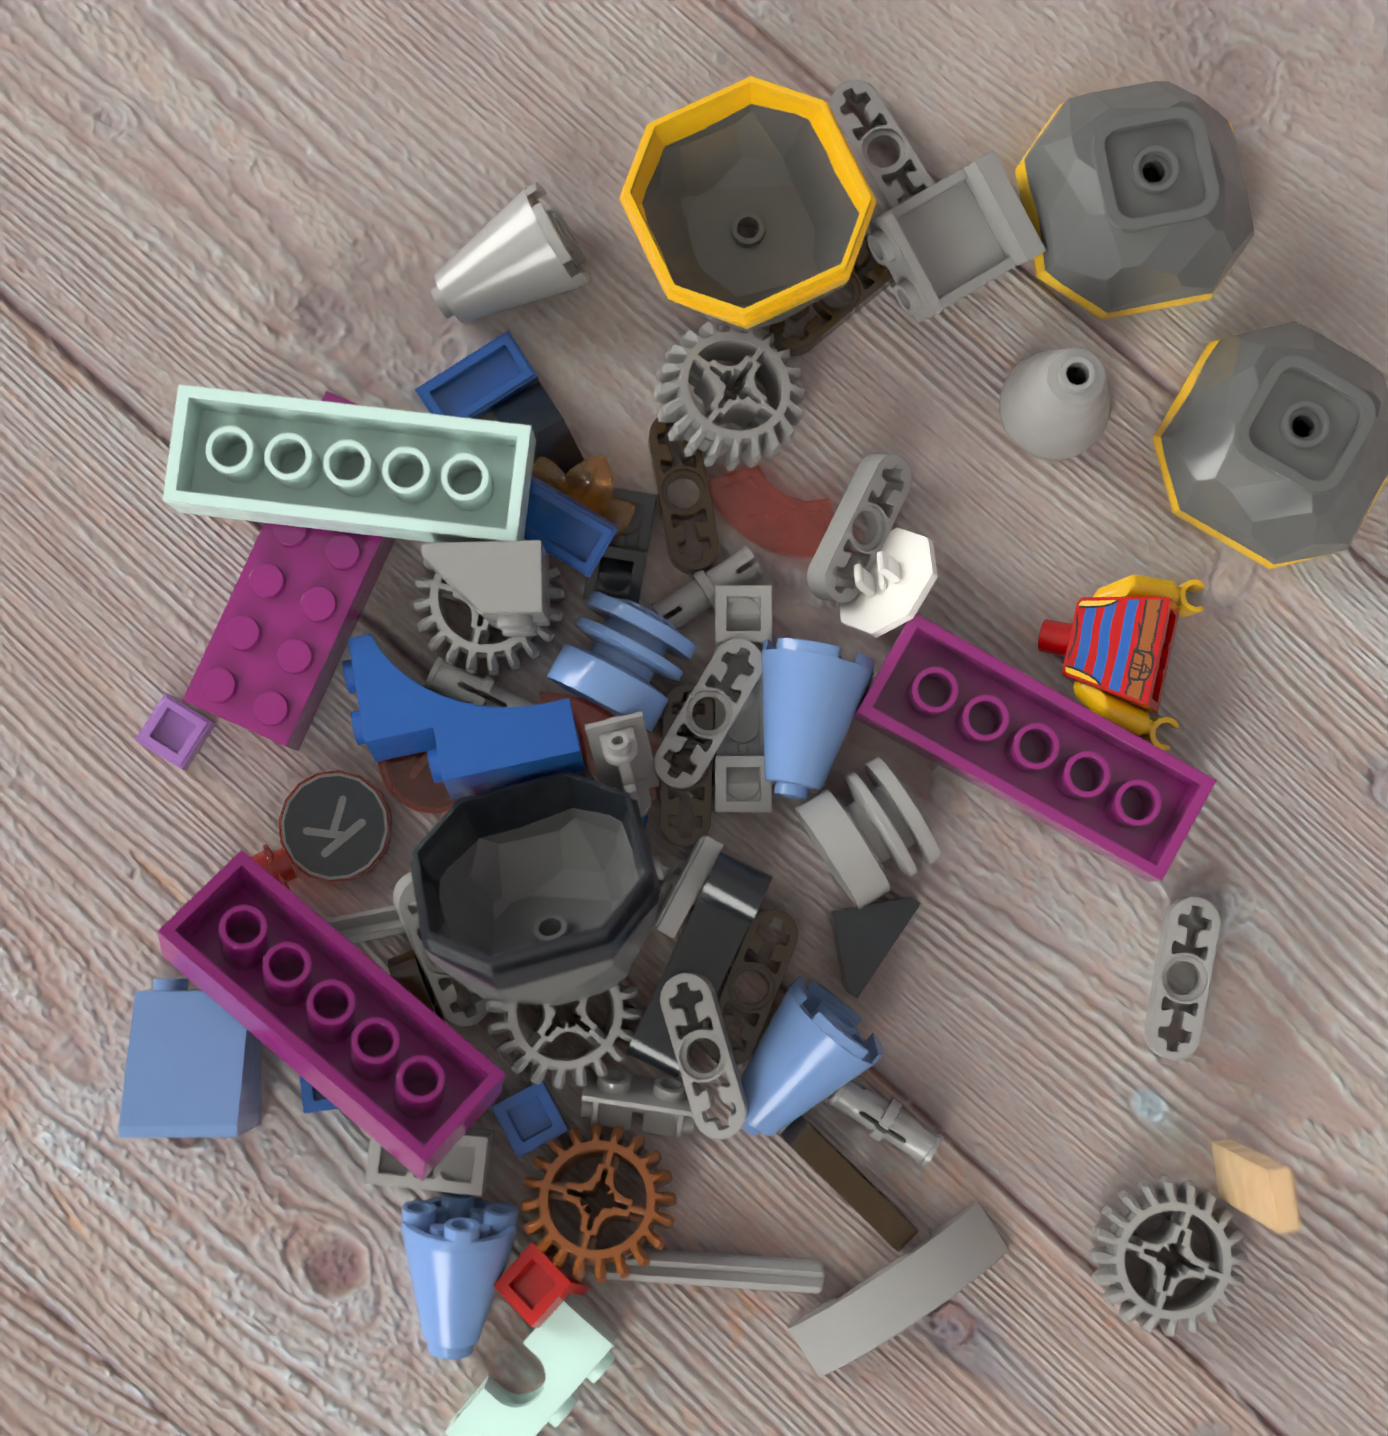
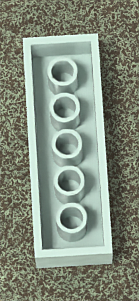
M179 384L162 501L179 513L433 543L523 541L536 438L530 425Z

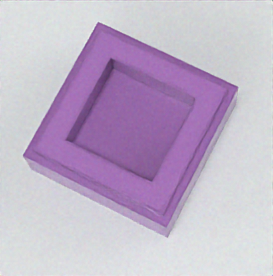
M164 693L135 741L181 770H187L216 723L174 696Z

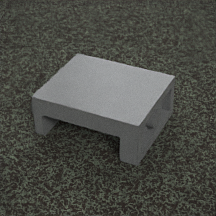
M994 150L870 221L867 229L869 233L867 242L873 256L880 264L887 266L897 284L894 287V292L900 306L907 314H913L917 323L939 314L949 305L1012 268L1028 262L1046 251Z

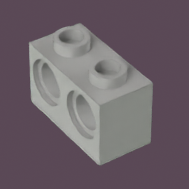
M470 1127L423 1181L370 1137L365 1184L482 1196L489 1183L494 1130Z

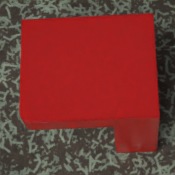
M531 1242L493 1286L531 1327L540 1328L570 1293L584 1296L591 1286L584 1278L582 1281H577L573 1278V1267L569 1262L565 1268L561 1269L553 1264V1258L558 1252L555 1248L547 1253L540 1252L536 1247L537 1243Z

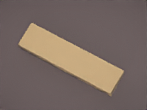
M1232 1139L1211 1141L1219 1198L1278 1234L1300 1231L1302 1225L1293 1170Z

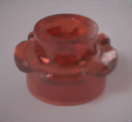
M268 844L262 845L264 850L251 856V858L290 890L287 882L296 879L297 876L284 849L280 848L272 852Z

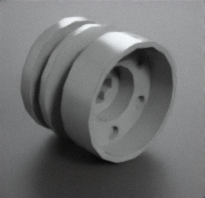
M877 756L864 764L874 786L872 790L867 788L856 773L850 772L845 776L848 790L853 799V802L844 806L831 791L825 788L794 808L800 822L846 895L859 910L891 890L888 877L882 864L890 859L908 877L911 878L917 874V868L907 850L909 847L912 846L928 865L942 858L941 851L933 836L931 822L917 797L907 783L896 776L882 759Z

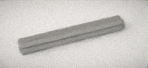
M604 1246L601 1250L612 1248L614 1246ZM641 1248L647 1254L650 1264L643 1268L638 1264L634 1255L624 1259L630 1272L628 1278L621 1279L615 1263L606 1265L607 1279L816 1294L822 1292L825 1282L823 1262L813 1259Z

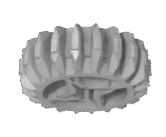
M708 321L701 325L698 334L689 329L680 338V345L674 344L668 348L664 356L667 363L660 364L656 372V378L662 384L657 385L653 395L654 401L664 404L657 414L658 422L674 423L668 433L669 441H677L683 437L688 441L684 449L685 457L694 455L697 449L705 452L704 464L706 467L713 466L719 456L723 457L724 465L727 471H730L737 467L740 458L749 468L755 467L760 462L761 455L771 459L779 452V443L783 445L789 443L795 434L792 426L798 425L803 416V410L797 405L805 398L806 389L794 385L801 376V368L785 367L784 365L790 357V348L781 349L777 352L771 348L774 342V333L767 334L760 340L754 337L755 330H743L741 333L737 332L736 328L721 325L718 331ZM715 360L731 361L737 363V365L724 366ZM754 375L764 386L769 405L765 403L767 397L757 389L754 383ZM736 382H740L741 384L735 392V399H729L723 408H718L724 397L723 392L725 389L730 391ZM688 383L695 387L693 393L704 403V416L697 409L691 398ZM725 423H735L744 429L748 428L749 426L753 429L741 431L729 430L720 427V425Z
M425 559L423 560V565L435 575L433 580L417 577L414 585L417 589L430 593V597L418 598L412 602L415 611L422 613L431 612L430 616L417 623L418 630L421 633L439 630L428 643L430 649L433 652H438L451 644L446 654V663L456 665L466 654L468 655L466 671L475 675L480 668L481 660L487 659L489 674L491 676H498L501 670L499 658L507 657L508 664L516 672L522 669L521 661L516 654L520 650L525 649L533 660L541 657L540 651L532 643L536 636L547 643H553L555 640L554 633L548 628L537 626V635L513 636L500 643L487 644L489 637L493 635L495 627L489 624L445 582ZM549 567L550 584L561 577L557 567ZM549 588L550 603L560 602L565 599L563 589ZM445 599L454 600L458 604L471 609L472 621L470 627L473 631L470 642L461 638L452 630L446 617ZM550 608V622L561 623L564 618L563 613L557 609Z
M617 984L615 987L604 991L608 1011L606 1023L602 1031L597 1028V1025L587 1015L586 1002L589 997L573 1001L570 1007L571 1011L575 1014L574 1018L584 1025V1029L572 1022L568 1024L567 1021L562 1019L560 1026L553 1025L551 1020L555 1015L554 1009L547 1004H538L540 1019L533 1028L534 1032L526 1041L517 1021V1003L491 1000L485 1003V1010L493 1013L502 1012L503 1021L492 1022L487 1025V1031L490 1035L507 1033L509 1038L499 1043L495 1050L499 1056L507 1055L514 1049L518 1050L519 1054L510 1066L511 1070L515 1073H520L524 1070L530 1061L534 1063L530 1073V1081L539 1085L544 1079L547 1069L552 1070V1086L556 1089L564 1087L566 1071H572L573 1080L577 1086H585L587 1084V1076L584 1067L590 1065L593 1071L602 1078L608 1074L607 1067L600 1059L605 1053L617 1062H621L625 1058L624 1053L613 1046V1043L617 1037L631 1042L632 1038H634V1032L621 1028L622 1019L637 1020L640 1018V1010L623 1008L622 1000L636 997L639 994L638 988L626 986L619 989ZM567 1031L576 1033L591 1045L583 1052L570 1057L556 1058L540 1054L548 1042L551 1043L559 1034Z
M1162 1176L1159 1182L1158 1194H1156L1149 1181L1146 1179L1140 1180L1138 1182V1191L1141 1198L1135 1200L1128 1191L1122 1189L1118 1192V1197L1125 1208L1120 1213L1108 1205L1102 1209L1104 1216L1113 1222L1110 1229L1102 1226L1093 1227L1092 1234L1099 1240L1106 1242V1247L1090 1249L1089 1258L1094 1262L1107 1264L1092 1274L1093 1280L1097 1285H1110L1102 1298L1109 1306L1122 1303L1118 1315L1126 1323L1135 1320L1139 1316V1327L1144 1332L1151 1333L1160 1320L1162 1332L1168 1337H1174L1178 1329V1320L1181 1319L1182 1324L1189 1333H1197L1199 1330L1197 1315L1202 1314L1208 1321L1214 1324L1218 1322L1219 1316L1212 1306L1218 1300L1225 1306H1234L1235 1299L1225 1291L1228 1283L1234 1286H1243L1245 1284V1278L1233 1271L1232 1265L1246 1263L1248 1255L1242 1250L1230 1248L1244 1239V1233L1238 1227L1225 1228L1231 1222L1234 1213L1226 1206L1214 1210L1218 1196L1210 1190L1204 1191L1197 1197V1184L1190 1180H1184L1176 1192L1174 1180L1168 1176ZM1171 1211L1170 1218L1164 1217L1159 1229L1149 1235L1133 1233L1150 1216L1160 1212ZM1191 1215H1194L1200 1221L1207 1233L1210 1244V1260L1201 1258L1191 1250L1190 1240L1193 1231L1188 1228ZM1168 1244H1171V1247L1190 1263L1177 1259L1173 1265L1167 1261L1168 1267L1165 1268V1265L1146 1249L1160 1252L1164 1247L1169 1251ZM1125 1251L1145 1260L1147 1268L1144 1281L1149 1284L1145 1296L1138 1294L1129 1282L1125 1269ZM1190 1277L1202 1279L1189 1293L1179 1298L1165 1300L1166 1295L1173 1296L1177 1284L1183 1279Z

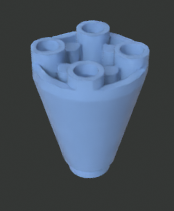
M441 1192V1197L423 1201L413 1200L403 1204L401 1233L422 1336L428 1342L427 1350L431 1355L441 1359L456 1360L466 1358L473 1353L474 1344L479 1341L496 1293L493 1285L502 1276L517 1233L519 1209L513 1204L490 1202L475 1198L476 1196L446 1192Z

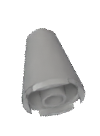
M535 182L525 188L435 273L434 277L437 286L431 289V293L438 308L447 319L455 315L461 323L469 322L576 290L592 282L591 273H579L577 266L583 264L586 260L562 214L556 206L546 211L538 200L547 194L540 184Z
M1083 348L1041 351L1023 359L1007 376L1001 389L999 414L1003 428L1010 439L1014 440L1027 451L1026 453L1033 457L1054 461L1078 456L1090 448L1104 432L1111 409L1104 367L1094 353Z

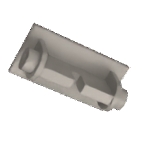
M642 712L615 716L604 721L584 725L600 783L630 793L631 799L638 802L641 817H644L652 803L649 789L658 787L660 784Z
M607 1067L608 1074L601 1078L592 1068H588L587 1084L584 1086L580 1118L591 1119V1125L593 1123H600L601 1126L610 1128L619 1125L624 1127V1130H630L633 1112L644 1113L641 1132L680 1139L682 1133L693 1135L695 1121L682 1078H675L670 1075L658 1078L633 1075L617 1067Z

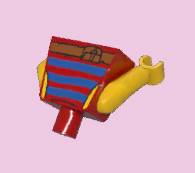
M1136 574L1129 575L1098 588L1093 597L1079 598L1072 623L1045 619L1039 631L1038 650L1043 653L1065 656L1062 676L1073 683L1075 697L1087 709L1136 736L1141 735V739L1161 750H1169L1170 746L1161 744L1156 739V729L1162 723L1170 728L1179 729L1178 722L1170 717H1150L1148 712L1158 713L1179 616L1191 617L1205 609L1202 606L1195 607L1190 605L1186 600L1185 593L1186 591L1200 592L1205 589V585L1198 579H1192L1176 587L1175 583L1171 580Z

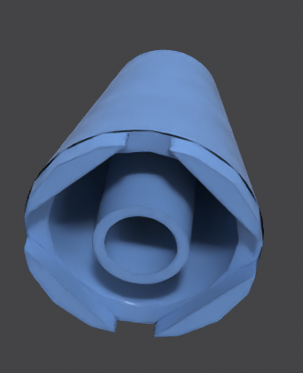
M778 638L776 645L769 639L764 640L761 652L765 781L775 784V795L807 801L809 791L821 792L873 676V659L857 652L855 663L843 660L840 655L841 647L810 640Z
M798 976L789 986L741 1076L749 1108L747 1120L741 1128L753 1136H757L760 1132L767 1136H773L875 1065L884 1054V1048L874 1033L865 1040L858 1032L857 1025L862 1019L841 999L821 984L812 981L806 988L804 977ZM732 1103V1105H733V1107H734L735 1109L732 1111L731 1114H733L734 1112H736V1107L734 1106L733 1103Z

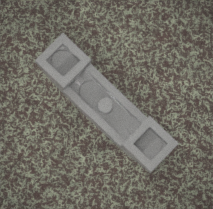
M715 585V652L721 644L731 639L748 640L757 646L760 652H762L764 640L769 639L772 642V585ZM740 651L736 657L725 655L722 662L728 666L727 674L721 684L715 680V688L726 693L734 703L737 702L741 693L730 691L735 679L740 674L749 677L753 673V669L747 665L749 655L743 651ZM762 675L715 754V812H772V783L765 781ZM715 699V729H717L725 721L726 711L721 702Z
M975 1201L930 1232L931 1237L838 1299L836 1296H833L788 1326L790 1333L819 1377L827 1375L854 1361L904 1331L972 1283L1010 1251L978 1201Z

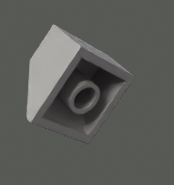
M541 540L421 543V555L433 570L489 624L497 627V629H502V635L515 637L537 635V626H550L549 557Z

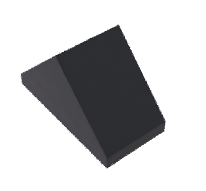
M540 382L491 409L498 422L530 425L536 438L532 468L533 476L564 494H568L594 479L562 415Z
M906 896L870 903L860 910L854 906L829 911L845 991L858 999L921 903L913 897Z

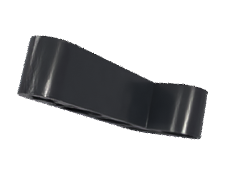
M720 852L625 1054L675 1078L678 1077L680 1070L660 1004L661 991L670 978L682 972L693 971L707 977L717 995L744 935L765 897L773 876ZM687 982L680 983L681 993L673 997L676 1007L685 1006L688 1009L692 1023L688 1026H680L682 1035L686 1036L693 1030L701 1028L704 1020L699 1022L695 1011V1004L703 1000L701 990L691 991ZM694 1040V1041L692 1042V1044L690 1045V1047H689V1052H690V1050H691V1048H692V1046H693L695 1040Z

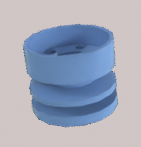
M592 591L586 605L596 614L606 619L604 625L579 616L575 625L583 634L594 641L593 646L589 651L577 646L564 644L547 678L614 717L642 712L646 732L652 733L669 699L650 684L651 679L656 674L667 679L680 681L683 671L663 657L667 652L690 661L697 646L684 637L671 622L646 607L628 599L613 598L600 592Z

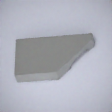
M707 835L701 836L696 841V845L688 860H679L668 871L660 886L661 893L657 918L653 925L655 929L675 938L723 847L722 843Z

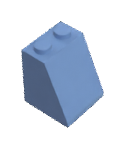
M188 978L153 979V989L136 991L118 1138L238 1137L260 1125L261 1041L201 989H188Z

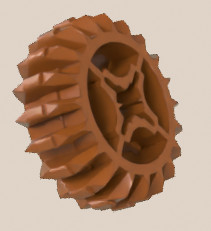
M593 1123L590 1129L592 1141L584 1143L579 1130L576 1127L571 1128L568 1132L570 1140L574 1145L573 1147L565 1151L561 1143L553 1138L549 1141L548 1145L552 1153L557 1157L555 1161L551 1164L547 1159L539 1155L533 1159L534 1166L539 1171L545 1173L543 1180L532 1176L524 1178V1187L539 1193L538 1198L522 1200L520 1208L523 1212L539 1213L540 1216L524 1225L527 1235H537L546 1232L547 1235L537 1243L536 1247L540 1252L546 1253L557 1247L559 1251L552 1262L558 1268H565L570 1258L576 1260L572 1276L577 1281H582L585 1277L588 1264L595 1265V1277L598 1283H606L608 1277L606 1265L615 1263L621 1279L628 1278L630 1272L624 1259L634 1255L638 1264L645 1268L650 1264V1260L641 1247L647 1242L655 1249L662 1250L666 1245L665 1240L653 1232L655 1225L665 1229L674 1227V1218L659 1212V1207L676 1205L677 1196L672 1192H658L659 1187L665 1186L673 1180L670 1170H661L652 1174L651 1170L662 1160V1155L658 1150H653L641 1158L639 1154L644 1148L645 1138L640 1134H637L631 1140L628 1147L622 1145L625 1136L624 1127L616 1125L612 1130L610 1141H603L601 1124ZM603 1157L601 1164H598L594 1176L587 1182L581 1184L571 1182L564 1184L559 1182L563 1175L577 1163L590 1158ZM620 1161L631 1167L643 1181L647 1192L646 1206L633 1203L632 1199H628L616 1191L617 1169ZM605 1182L609 1191L606 1195L609 1201H615L617 1208H602L599 1216L595 1217L593 1223L589 1215L592 1210L588 1204H583L581 1198L586 1199L587 1196L596 1197L599 1189H603ZM553 1199L565 1202L566 1206L573 1207L581 1213V1235L577 1246L559 1233L553 1219ZM616 1221L640 1223L637 1230L621 1244L608 1249L595 1250L597 1241H600L604 1228L610 1223Z

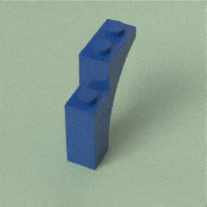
M371 634L348 638L351 659L342 661L343 673L349 693H357L359 710L351 712L352 728L357 744H366L376 762L427 751L434 783L443 782L452 800L566 770L573 773L586 771L577 723L569 698L522 707H491L460 702L424 688L403 674L383 654Z

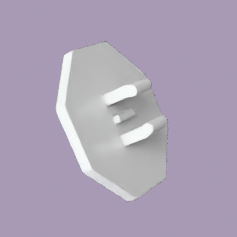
M897 527L889 532L881 550L876 553L877 558L870 573L861 564H855L853 566L855 585L860 590V593L850 602L839 603L841 623L877 638L913 619L938 577L933 541L928 537Z

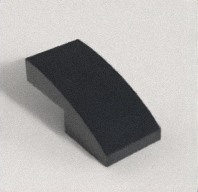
M605 485L601 487L598 514L620 527L590 578L586 576L583 599L588 600L592 591L613 598L628 599L639 604L658 494Z

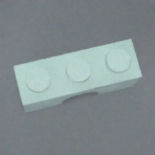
M570 1293L540 1328L531 1327L527 1331L523 1344L543 1364L545 1370V1381L543 1384L530 1393L517 1394L504 1389L489 1375L453 1416L445 1433L448 1436H536L547 1422L556 1428L578 1401L572 1396V1393L585 1378L595 1383L614 1361L616 1356L610 1350L614 1346L616 1334Z

